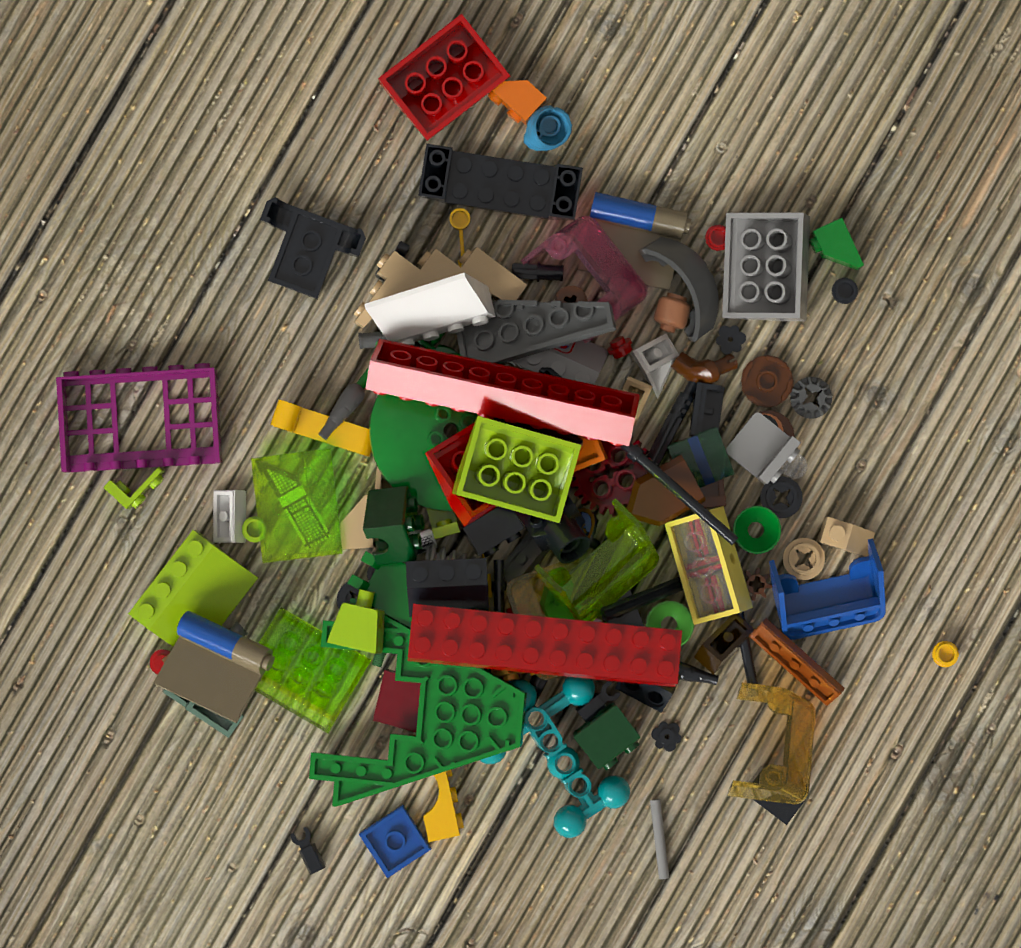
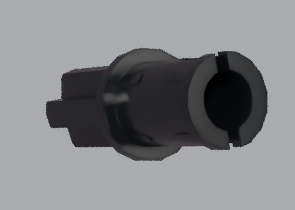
M540 261L537 264L513 263L511 273L519 279H534L537 282L539 280L563 282L564 265L540 264Z

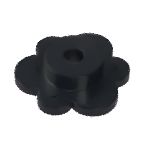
M736 325L720 327L718 331L719 336L716 338V344L721 346V352L726 355L732 353V351H741V345L746 341V335L743 332H739V327ZM729 337H731V338L733 339L732 342H729V341H728V338H729Z
M661 722L659 728H655L651 732L652 738L656 740L655 746L659 749L664 747L668 752L675 750L676 743H680L682 740L681 735L678 734L680 728L676 723L668 725L666 722ZM666 734H669L668 739H665Z

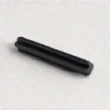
M680 576L602 607L600 609L602 619L604 621L611 620L684 590Z

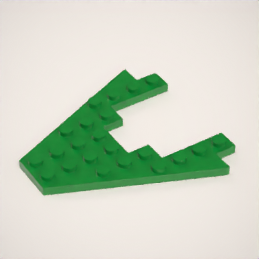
M351 598L350 603L356 604L357 598ZM384 614L382 653L397 654L395 681L421 683L416 736L390 734L388 760L311 752L309 779L333 781L332 807H338L522 747L527 693L483 668L407 661L411 628ZM323 620L321 647L357 650L327 643L335 621Z

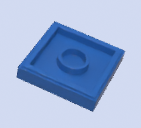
M403 804L359 833V836L387 878L432 849Z

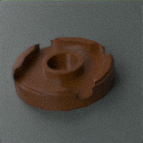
M771 355L760 356L750 361L742 371L740 380L742 392L747 400L756 406L764 408L774 407L785 401L792 391L794 382L792 372L787 363Z

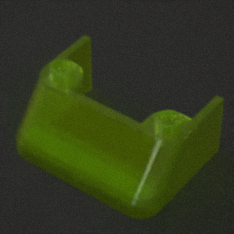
M616 498L611 502L618 515L611 518L606 525L605 534L608 539L571 571L568 572L564 567L550 570L547 574L539 564L534 567L546 588L573 620L594 621L601 615L600 609L616 602L658 564L659 555L642 523Z

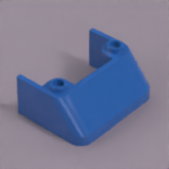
M873 538L868 539L869 556L856 558L849 565V574L798 585L797 578L794 575H778L775 561H769L771 585L780 627L790 640L877 622L885 616L884 570Z

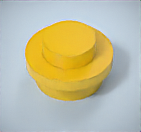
M941 641L933 647L932 658L937 665L950 667L958 660L959 652L956 645L952 642Z

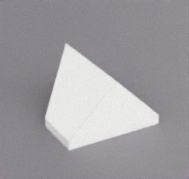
M667 333L631 353L647 382L653 386L652 390L657 398H659L671 371V365L679 356Z

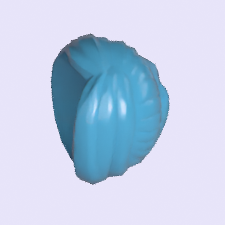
M551 105L539 108L530 116L527 122L524 143L535 151H548L563 145L572 133L573 125L569 115L563 109L552 107Z

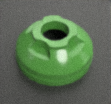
M664 601L655 605L647 616L646 627L662 628V620L668 616L673 617L677 622L675 630H682L681 646L690 639L694 629L693 620L688 608L675 601Z

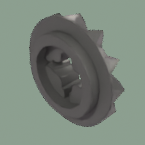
M806 377L794 385L790 394V401L797 414L804 418L814 419L823 416L829 410L833 395L829 385L821 378ZM804 388L811 393L821 391L816 398L819 407L812 402L802 404L808 397L807 391Z

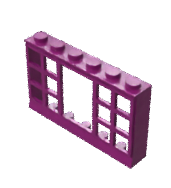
M210 363L194 364L195 369H184V365H169L168 370L158 371L157 366L142 367V372H132V368H118L114 374H105V370H90V375L79 376V371L63 372V377H56L61 472L71 473L223 463L217 369L215 367L210 368ZM210 377L211 397L194 398L193 378ZM187 379L188 398L169 399L168 380ZM162 380L166 449L120 452L116 383ZM110 384L111 403L92 404L91 385ZM85 385L86 404L67 406L66 386ZM211 402L212 422L195 423L194 403ZM189 404L190 423L170 424L169 405ZM111 408L112 428L93 429L92 410ZM86 410L87 429L68 430L67 411ZM213 427L214 446L197 447L196 428ZM190 428L191 448L172 449L171 430ZM113 433L114 453L95 454L94 434ZM88 435L89 454L70 455L69 436Z

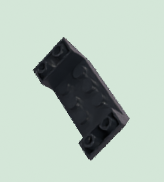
M426 143L418 196L445 204L541 219L575 220L583 168L557 164L555 167L453 151V147Z

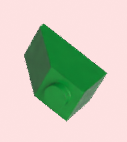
M843 218L824 225L811 233L812 238L809 241L815 253L819 252L822 258L854 270L864 266Z

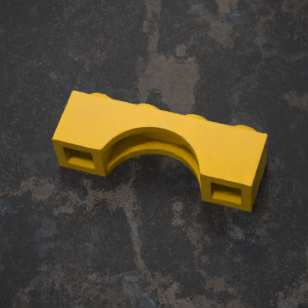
M452 769L434 775L439 787V796L435 805L423 815L429 842L460 836V829L464 828L461 812L456 813L454 803L459 802L456 787H450L448 777L453 776Z

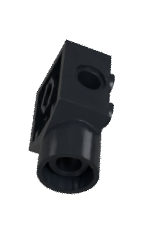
M568 495L560 523L515 511L541 551L552 550L559 562L564 564L572 563L588 551L591 542L582 529L586 521Z

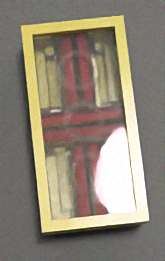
M724 506L708 510L730 529ZM696 514L665 523L694 625L753 608L735 544L731 546Z

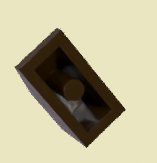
M733 614L701 645L694 658L714 675L735 654L755 629L740 615Z

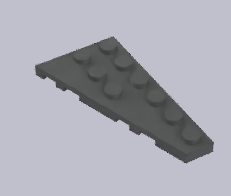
M498 300L492 301L496 317L488 319L489 322L484 325L473 326V324L464 326V330L456 334L461 356L503 364L617 329L612 305L609 302L578 301L577 303H562L561 301Z

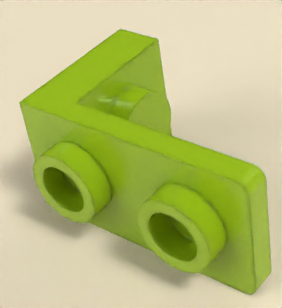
M158 467L132 496L128 494L131 489L121 480L117 483L114 480H110L103 488L126 509L130 510L132 507L137 509L146 499L144 494L151 487L154 490L164 480L162 475L165 470Z
M426 508L434 539L460 533L454 511H439Z

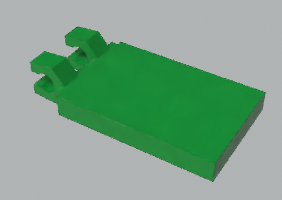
M365 551L361 561L375 568L374 574L369 582L352 574L348 584L358 590L363 589L375 592L372 607L384 610L386 615L411 628L412 617H409L406 564L400 562L377 565L373 555Z

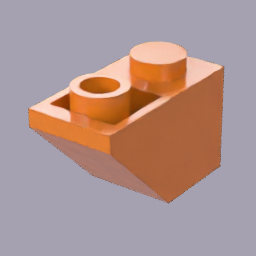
M528 80L504 81L487 95L496 105L499 106L502 103L509 110L507 112L509 117L516 123L522 121L525 125L530 116L547 102V97Z

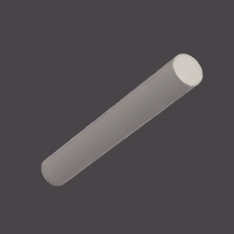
M652 799L650 800L658 875L659 879H668L669 869L661 800Z

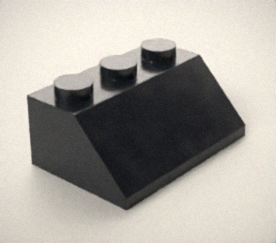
M486 558L406 562L409 617H412L413 604L489 611Z

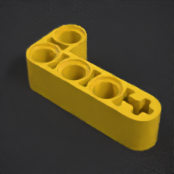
M278 399L270 425L370 457L372 453L368 428L343 421L325 440L318 433L324 427L329 416Z

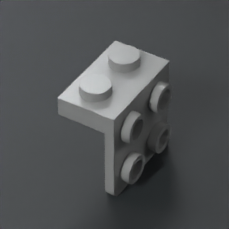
M757 412L752 415L727 446L726 454L765 485L769 481L772 483L777 481L784 472L780 469L786 460L791 463L800 452L797 447L801 442L793 436L789 437L764 415Z

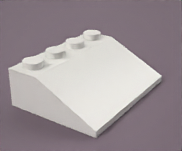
M466 273L364 304L365 309L387 340L412 346L415 345V341L422 339L424 341L435 340L439 338L441 333H458L464 330V326L473 324V326L484 325L489 322L488 319L496 317L489 287Z

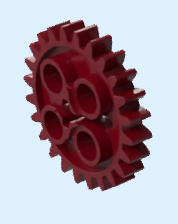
M601 440L608 459L601 461V466L596 471H591L590 466L575 471L572 478L576 479V481L572 482L570 486L575 489L579 488L574 495L577 498L583 497L582 505L586 506L591 503L589 510L594 512L599 507V513L604 516L607 509H609L610 514L615 516L616 509H619L624 514L625 506H628L634 480L648 473V471L637 461L635 463L632 462L627 456L622 462H615V455L619 451L624 450L620 446H615ZM639 440L633 443V445L637 444L640 447L642 445ZM643 448L644 454L647 455L649 451ZM633 464V468H632V469H629V470H628V469H625V468H627L629 465ZM611 468L616 471L613 473V478L607 476L610 474ZM633 476L631 486L623 487L622 480L624 477ZM599 477L595 479L593 482H590V478ZM601 484H608V492L599 496L597 494L598 487Z

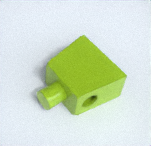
M359 589L356 604L350 602L342 603L327 643L374 654L382 653L385 613L384 610L372 608L375 592Z

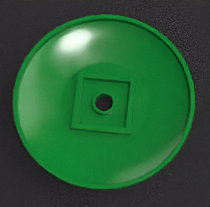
M389 394L378 395L370 416L369 439L371 451L379 471L391 487L408 486L411 496H416L419 506L432 510L453 511L425 453L448 439L444 434L446 424H453L458 433L473 424L479 415L468 411L457 412L450 407L440 405L429 406L425 402L417 400L406 401L398 396Z

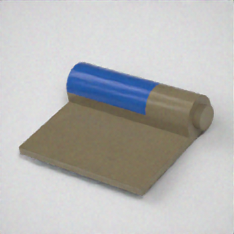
M595 192L577 270L670 291L674 269L668 264L662 267L659 262L653 260L645 262L638 250L660 237L681 242L683 233H689L691 219L687 218L688 213Z
M187 611L178 623L177 634L179 638L153 683L237 723L265 671L270 670L274 663L273 650L191 611Z

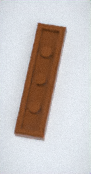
M767 618L749 636L826 706L844 691L845 688Z

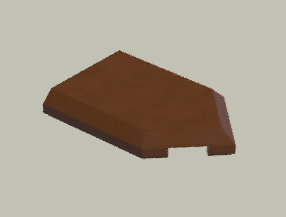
M681 454L659 466L700 504L706 501ZM648 472L634 480L624 517L660 527L691 509Z

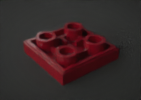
M385 669L373 721L416 733L421 683L395 681L396 671Z

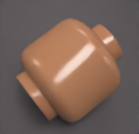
M667 293V296H662L658 300L654 321L661 324L660 330L675 333L676 329H684L686 327L691 305L687 303L686 297Z

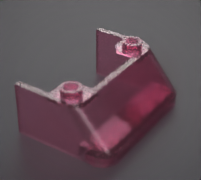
M591 216L577 218L550 236L521 260L524 265L530 264L546 251L551 257L560 260L569 257L575 252L606 292V295L599 299L598 302H609L612 305L615 323L642 303L648 294L645 282L596 219ZM598 336L584 339L583 341L585 344H587L595 340Z

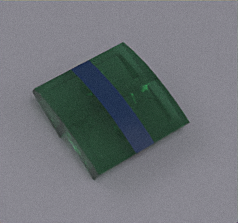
M716 426L667 446L672 459L680 454L682 455L699 488L735 474Z

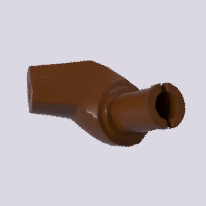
M681 352L671 365V368L688 381L709 384L717 382L720 375L736 370L738 363L737 360L730 362V360L735 358L732 354L713 361L710 359L696 360Z

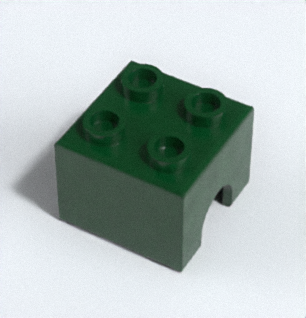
M408 486L368 491L363 531L367 539L378 538V541H375L377 550L372 552L377 565L415 561L417 550L422 549L420 530H424V517L422 514H418L416 496H411Z
M614 702L610 703L591 720L573 732L574 739L597 769L604 767L605 770H608L618 762L617 756L623 751L629 754L640 745L638 743L640 735Z

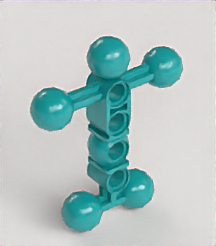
M567 677L562 685V691L538 707L534 706L537 700L535 687L524 679L512 681L510 684L527 693L523 735L529 732L536 745L545 752L543 755L547 758L549 772L564 784L566 791L577 797L581 803L580 806L565 805L554 816V827L559 835L565 838H575L585 830L587 819L605 807L617 809L624 806L630 797L628 782L618 775H610L604 778L599 784L598 794L594 796L591 791L590 779L582 774L584 770L580 767L578 753L563 742L561 734L550 719V717L570 704L582 706L589 703L595 694L594 681L587 678ZM534 711H538L541 715V720L537 725H531L528 721L529 715ZM549 733L554 734V745L545 747L543 745L544 736ZM507 752L480 761L485 764L494 765L499 763ZM561 756L569 757L570 764L566 769H559L557 766V761ZM576 778H582L584 781V786L580 791H573L572 782Z

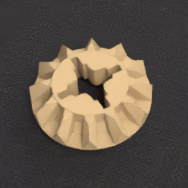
M798 538L790 542L783 552V565L787 573L794 575L800 580L814 578L822 571L825 564V554L822 547L816 541L809 538ZM796 550L802 554L812 551L808 558L809 564L812 566L811 568L804 563L795 567L799 560Z

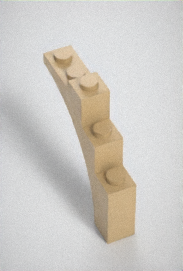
M475 247L472 251L469 249L465 251L459 260L462 264L461 266H458L437 249H434L431 253L426 251L418 262L421 266L420 269L396 251H393L390 255L385 253L377 263L380 269L376 274L382 277L384 282L377 281L369 292L373 295L369 302L461 273H466L487 285L491 297L497 301L517 300L527 284L478 247ZM362 302L354 312V315L357 316L354 323L361 328H364L372 319L365 309V302Z

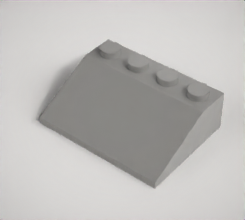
M726 213L722 318L768 321L807 320L810 216L805 213Z

